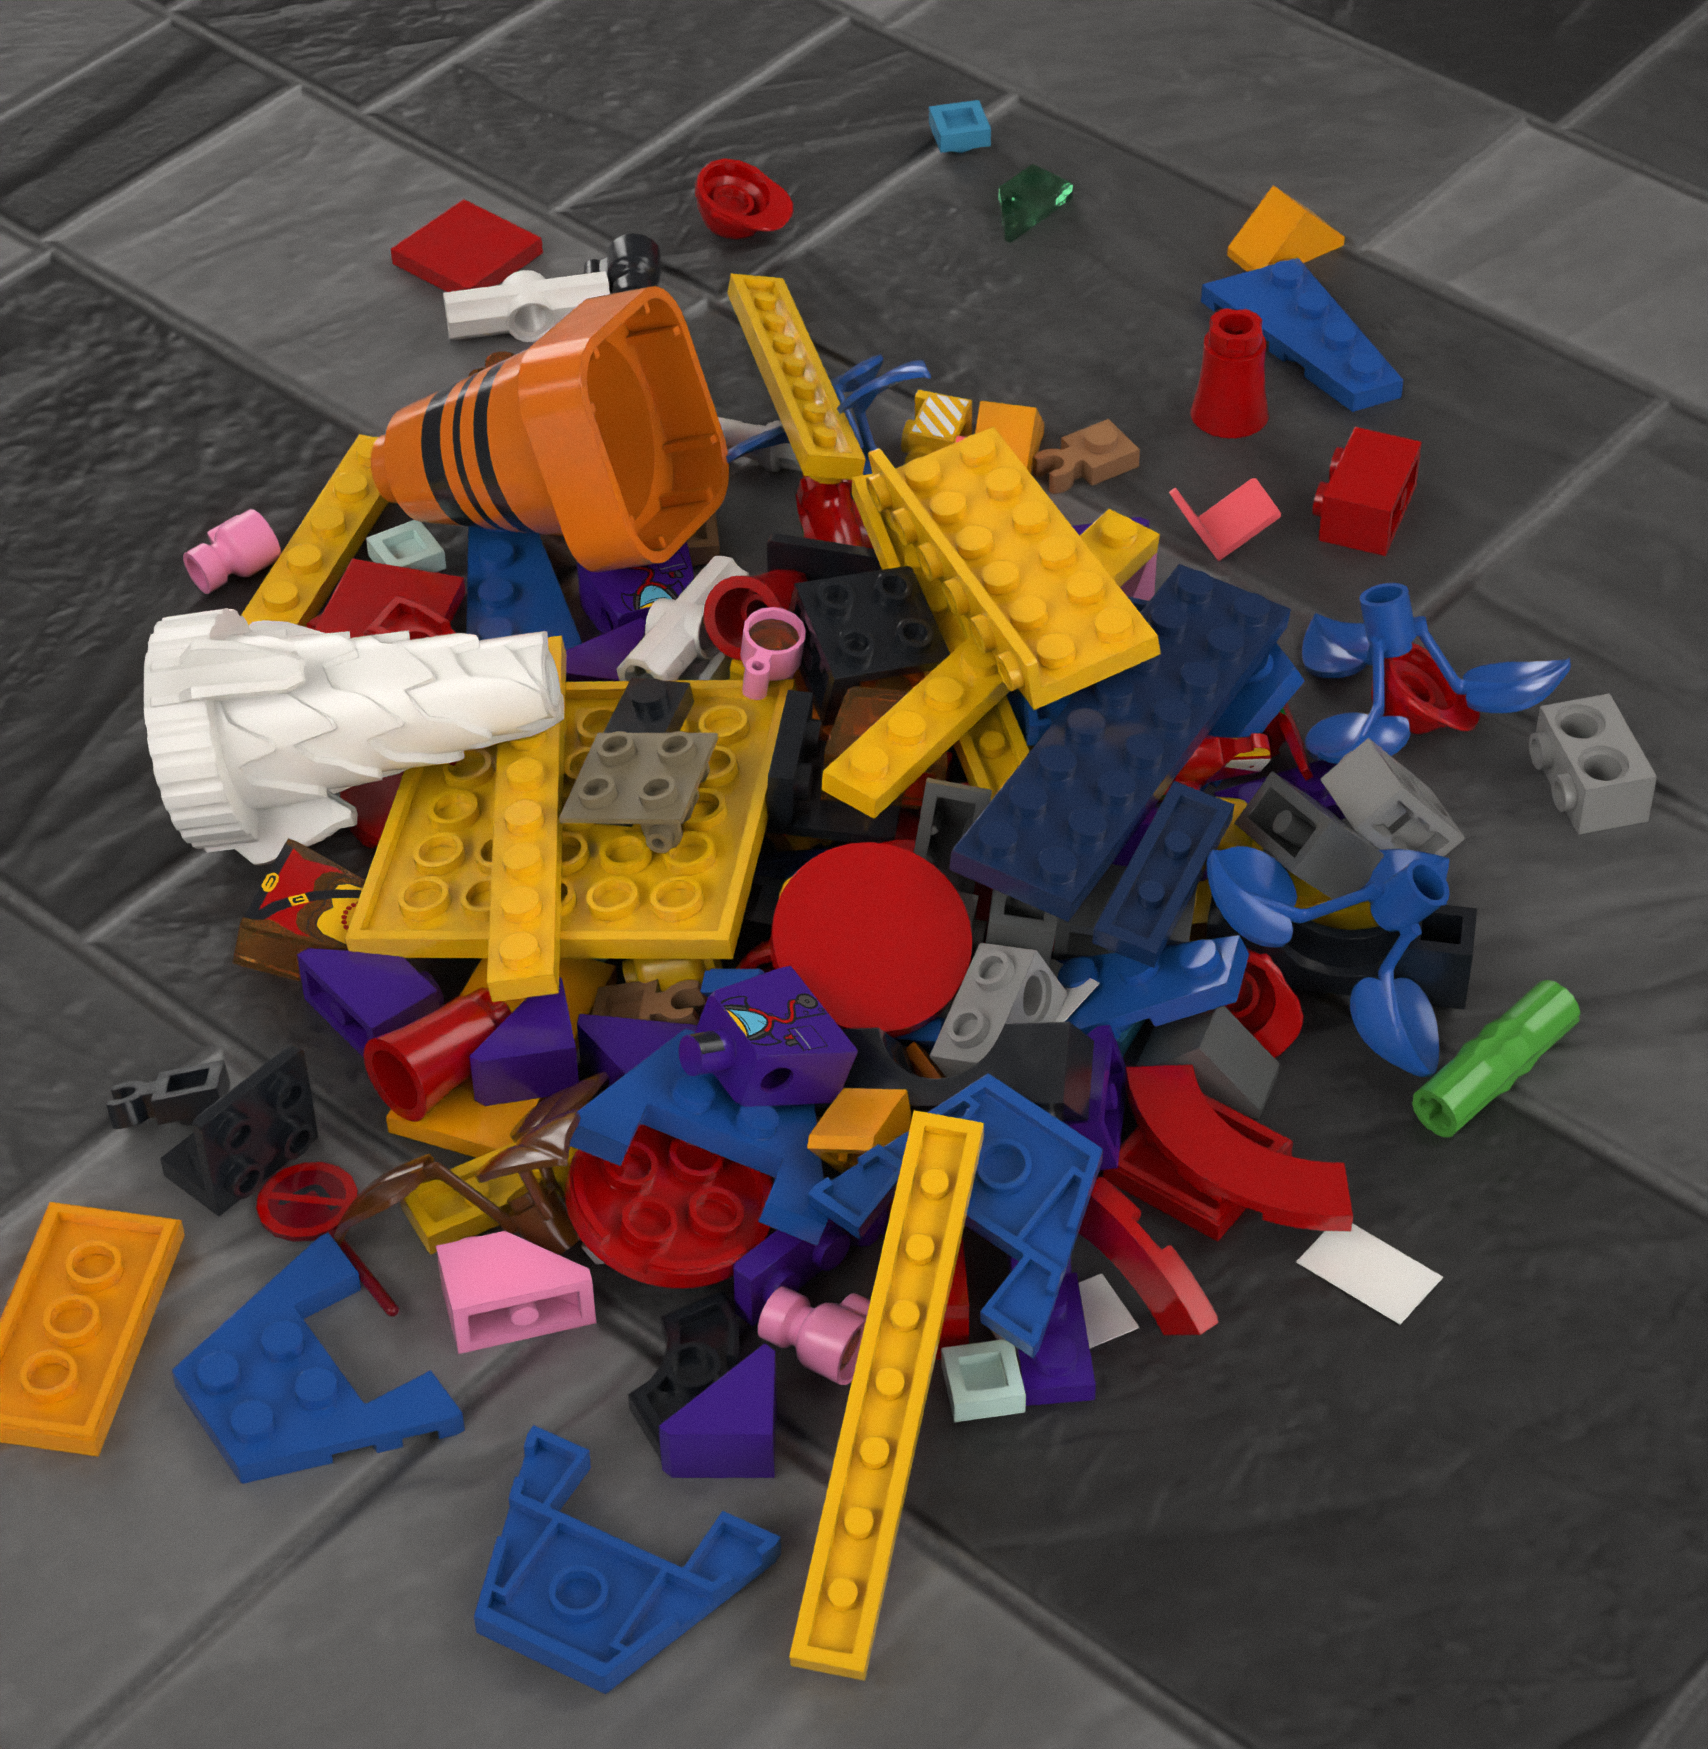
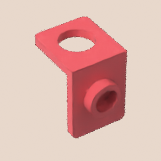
M1256 478L1248 480L1199 517L1176 487L1169 491L1173 500L1218 562L1281 517L1280 510Z

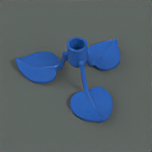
M879 354L860 362L844 375L830 380L840 402L837 410L839 414L845 412L865 456L863 475L872 474L868 453L878 449L871 434L866 410L877 394L903 380L914 378L930 379L931 374L923 359L902 364L875 378L884 361L883 356ZM854 391L850 396H848L845 399L843 395L844 392ZM852 407L857 421V425L850 411V408ZM779 426L740 442L728 450V455L726 456L727 463L755 450L784 443L790 444L785 430L782 426Z
M1385 583L1373 586L1365 590L1359 597L1364 623L1340 622L1315 613L1308 626L1302 645L1304 667L1308 673L1316 677H1347L1360 672L1366 665L1373 666L1372 709L1368 715L1351 712L1321 720L1309 730L1305 738L1306 751L1316 761L1338 764L1347 753L1355 750L1367 738H1370L1390 756L1405 746L1411 734L1409 720L1402 716H1383L1385 711L1384 658L1398 657L1408 653L1412 649V641L1416 636L1420 638L1452 690L1456 694H1467V706L1478 712L1511 713L1522 711L1538 704L1548 697L1568 674L1571 668L1570 658L1551 661L1492 663L1468 670L1463 675V679L1457 676L1428 631L1426 617H1413L1408 588L1399 583Z
M1236 846L1224 850L1213 849L1210 851L1206 862L1210 890L1218 909L1231 927L1240 935L1261 946L1282 947L1286 945L1293 935L1292 922L1305 923L1368 900L1371 903L1372 916L1378 925L1389 932L1399 931L1400 936L1378 970L1379 980L1367 977L1353 987L1350 997V1011L1354 1025L1364 1042L1388 1062L1418 1077L1430 1078L1435 1074L1439 1061V1035L1432 1005L1420 986L1413 980L1407 978L1394 979V968L1410 942L1421 935L1422 931L1419 923L1441 906L1447 905L1449 899V886L1446 881L1449 868L1448 857L1405 849L1379 850L1384 854V857L1373 870L1371 878L1363 888L1313 907L1300 909L1294 907L1297 901L1295 885L1283 865L1274 857L1263 851L1245 846Z

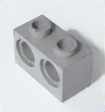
M1610 693L1540 706L1536 733H1532L1529 737L1531 760L1536 769H1543L1551 784L1552 796L1557 809L1560 812L1565 811L1577 834L1648 822L1657 776Z
M1367 738L1355 750L1347 753L1334 768L1320 779L1353 829L1379 850L1405 849L1444 857L1465 839L1431 788L1370 738Z
M980 943L930 1057L946 1078L960 1074L976 1065L986 1056L998 1039L1004 1024L1055 1022L1068 993L1037 950Z

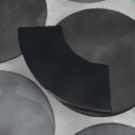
M724 1290L661 1316L662 1334L667 1345L664 1361L649 1381L628 1394L629 1410L660 1460L659 1425L740 1363L737 1320L732 1304Z

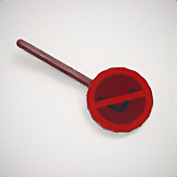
M303 1162L284 1168L267 1180L258 1193L256 1211L263 1228L277 1238L292 1242L315 1241L319 1236L329 1232L334 1239L342 1216L359 1195L353 1177L341 1167L325 1162ZM343 1239L339 1247L358 1271L361 1283L388 1316H396L399 1312L398 1305L348 1242Z

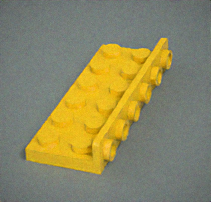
M994 427L977 434H972L959 442L924 457L916 458L896 469L880 448L868 453L873 475L866 478V486L875 507L879 512L886 509L889 511L893 527L901 543L904 546L913 544L916 548L918 561L926 577L930 581L938 579L941 582L945 599L952 613L956 617L966 616L972 637L979 650L983 654L990 651L993 653L999 674L1006 687L1010 691L1019 689L1034 710L1161 654L1158 635Z

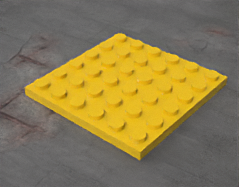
M795 679L769 681L767 695L761 700L749 699L743 695V680L676 681L690 683L694 703L680 731L687 733H717L719 737L708 762L710 767L708 777L698 786L699 798L694 806L693 813L689 820L681 824L683 836L680 844L666 853L654 852L647 846L640 824L625 827L595 823H563L560 959H733L768 821V773L787 691H797ZM630 681L566 682L563 808L597 733L604 732ZM497 743L484 748L465 750V758L458 761L455 766L444 763L409 768L404 771L345 936L348 951L404 958H488Z

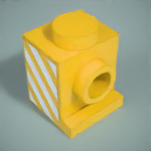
M918 390L915 395V420L908 419L902 433L901 451L908 453L905 458V464L954 444L956 436L968 437L972 435V400Z

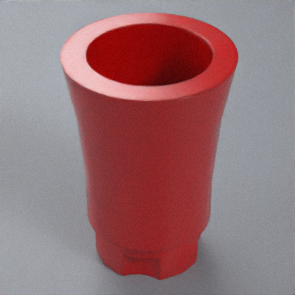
M1229 308L1217 311L1210 317L1209 331L1204 337L1202 365L1197 391L1191 407V418L1198 428L1216 437L1230 439L1253 435L1260 431L1269 419L1265 392L1266 340L1262 333V318L1253 311Z
M775 569L761 575L732 576L720 581L710 591L704 605V624L712 643L723 654L742 661L740 653L746 619L751 613L762 608L776 607L789 610L794 584L806 582V575L794 569Z
M482 987L471 992L466 997L458 996L434 1012L402 1028L370 1039L365 1044L363 1056L366 1071L375 1090L386 1105L397 1115L408 1121H420L448 1093L472 1075L470 1055L512 1013L506 1002H492L489 989Z

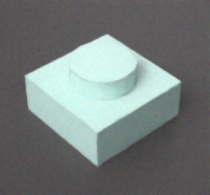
M412 520L366 538L368 556L375 563L435 573L446 569L443 548L422 522Z
M1002 1339L941 1348V1366L954 1423L1025 1413L1026 1394L1013 1344Z

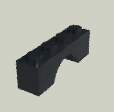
M1213 896L1211 897L1206 933L1207 940L1240 935L1246 948L1259 954L1266 953L1271 957L1272 961L1281 970L1285 981L1291 989L1351 996L1353 987L1362 979L1372 977L1379 980L1378 970L1400 936L1399 931L1389 932L1381 926L1348 930L1328 927L1310 920L1305 923L1292 922L1293 935L1286 945L1282 947H1265L1249 941L1232 928L1218 909ZM1443 905L1421 921L1419 926L1422 933L1410 942L1394 968V979L1407 978L1413 980L1426 994L1432 1006L1465 1010L1473 959L1477 908Z
M1071 1022L1004 1024L995 1044L982 1060L960 1074L939 1079L919 1077L911 1064L906 1046L880 1028L841 1029L858 1050L843 1088L907 1090L912 1116L914 1110L926 1113L989 1073L1063 1123L1064 1121H1088L1094 1040ZM832 1103L815 1104V1112L823 1116Z

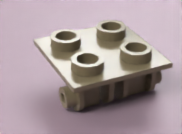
M623 731L597 733L559 817L560 823L640 824L646 838V844L652 851L666 853L670 849L677 847L683 836L681 824L690 819L699 798L698 786L707 779L710 772L708 762L719 738L718 734L687 733L683 731L672 733H627Z

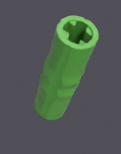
M1543 980L1535 985L1501 1017L1485 1025L1477 1037L1465 1043L1456 1057L1413 1094L1412 1105L1420 1122L1436 1135L1452 1137L1494 1098L1507 1092L1517 1078L1528 1073L1538 1058L1579 1022L1581 1013L1574 996L1557 982Z

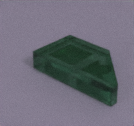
M1031 164L999 187V208L1004 239L1010 243L1069 202L1073 197V183L1037 165Z

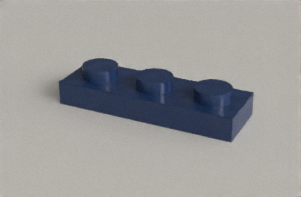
M1173 781L1096 923L1092 943L1154 968L1207 868L1206 862L1209 852L1218 848L1232 821L1235 804Z

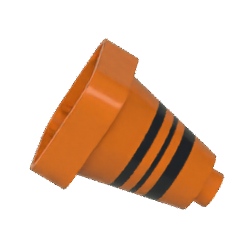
M656 286L584 300L530 346L529 349L398 410L391 418L386 434L377 438L371 452V471L379 493L388 502L398 503L403 511L412 519L425 523L562 536L565 538L567 546L577 562L588 571L597 573L658 564L669 560L718 510L726 496L729 482V463H727L726 458L728 450L725 437L687 323L674 298L667 291Z

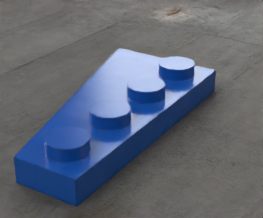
M1299 258L1279 261L1273 265L1202 284L1201 302L1213 311L1219 308H1229L1233 310L1248 309L1257 313L1262 318V333L1265 340L1269 342V352L1283 362L1289 360L1299 363L1305 368L1304 377L1350 411L1354 412L1402 398L1404 380Z
M468 527L466 634L476 635L478 640L546 631L548 637L562 635L565 650L581 644L582 641L540 535Z
M1240 935L1166 945L1154 968L1118 953L1059 960L1058 962L1064 965L1060 968L1057 977L1063 987L1076 988L1084 984L1089 978L1100 983L1065 1022H1071L1086 1035L1097 1026L1110 1025L1115 1039L1120 1038V1033L1127 1030L1133 1023L1149 1018L1153 1026L1157 1027L1237 1002L1249 952Z

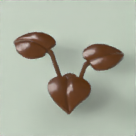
M606 1072L595 1074L574 1086L557 1091L542 1100L510 1132V1137L516 1145L496 1154L476 1172L475 1178L479 1183L506 1175L519 1174L524 1186L507 1199V1203L512 1209L510 1213H506L443 1164L434 1162L435 1160L431 1154H426L389 1170L365 1187L342 1216L334 1239L340 1246L350 1227L398 1203L421 1183L440 1180L498 1222L503 1231L511 1234L518 1231L524 1240L555 1254H562L576 1244L580 1237L572 1225L566 1202L563 1199L565 1192L557 1182L552 1167L568 1165L570 1141L581 1120L578 1110L584 1107L597 1091H604L608 1088L609 1076ZM539 1169L542 1178L536 1179L532 1170Z

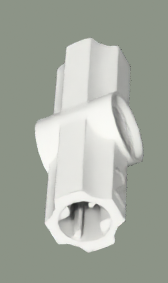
M521 270L508 276L502 285L443 293L449 339L450 341L510 333L515 339L520 341L536 342L584 300L610 294L606 271L545 279L540 273L532 270Z
M714 556L676 600L667 598L656 600L647 615L646 635L617 668L619 681H630L631 678L676 681L695 658L713 659L720 650L712 643L705 628L703 616L706 599L713 587L720 581L732 576H749V572L741 569L733 558Z

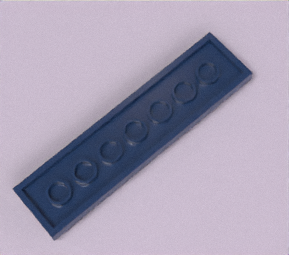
M1178 564L1140 612L1158 635L1161 654L1083 688L1074 695L953 848L949 870L1069 922L1286 630L1291 609L1270 601L1262 595L1248 592L1211 577L1203 571Z

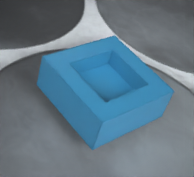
M979 100L929 106V126L940 153L951 151L961 153L973 148L991 146V127Z

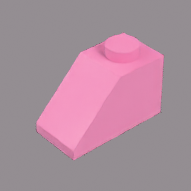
M507 1231L483 1236H470L456 1242L436 1246L442 1292L458 1354L596 1324L593 1282L590 1270L587 1267Z

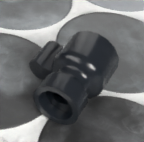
M635 233L622 235L609 246L607 258L601 260L591 259L584 264V274L606 271L609 290L612 294L651 286L657 287L661 277V253L659 246L653 239L645 235Z

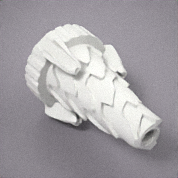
M224 608L162 618V621H158L154 626V633L150 635L148 652L145 655L144 716L148 733V747L153 761L156 782L174 827L180 831L186 843H191L194 848H204L207 853L235 849L257 866L275 862L284 844L293 847L298 852L333 835L341 828L357 825L358 814L356 807L335 795L336 793L352 786L380 781L383 777L399 774L409 768L460 761L465 758V750L479 749L496 743L530 737L564 720V696L561 693L555 661L549 652L548 634L546 631L478 640L476 635L466 633L410 640L409 630L350 638V631L323 633L281 621H256L248 626V622L243 616H239L238 611Z

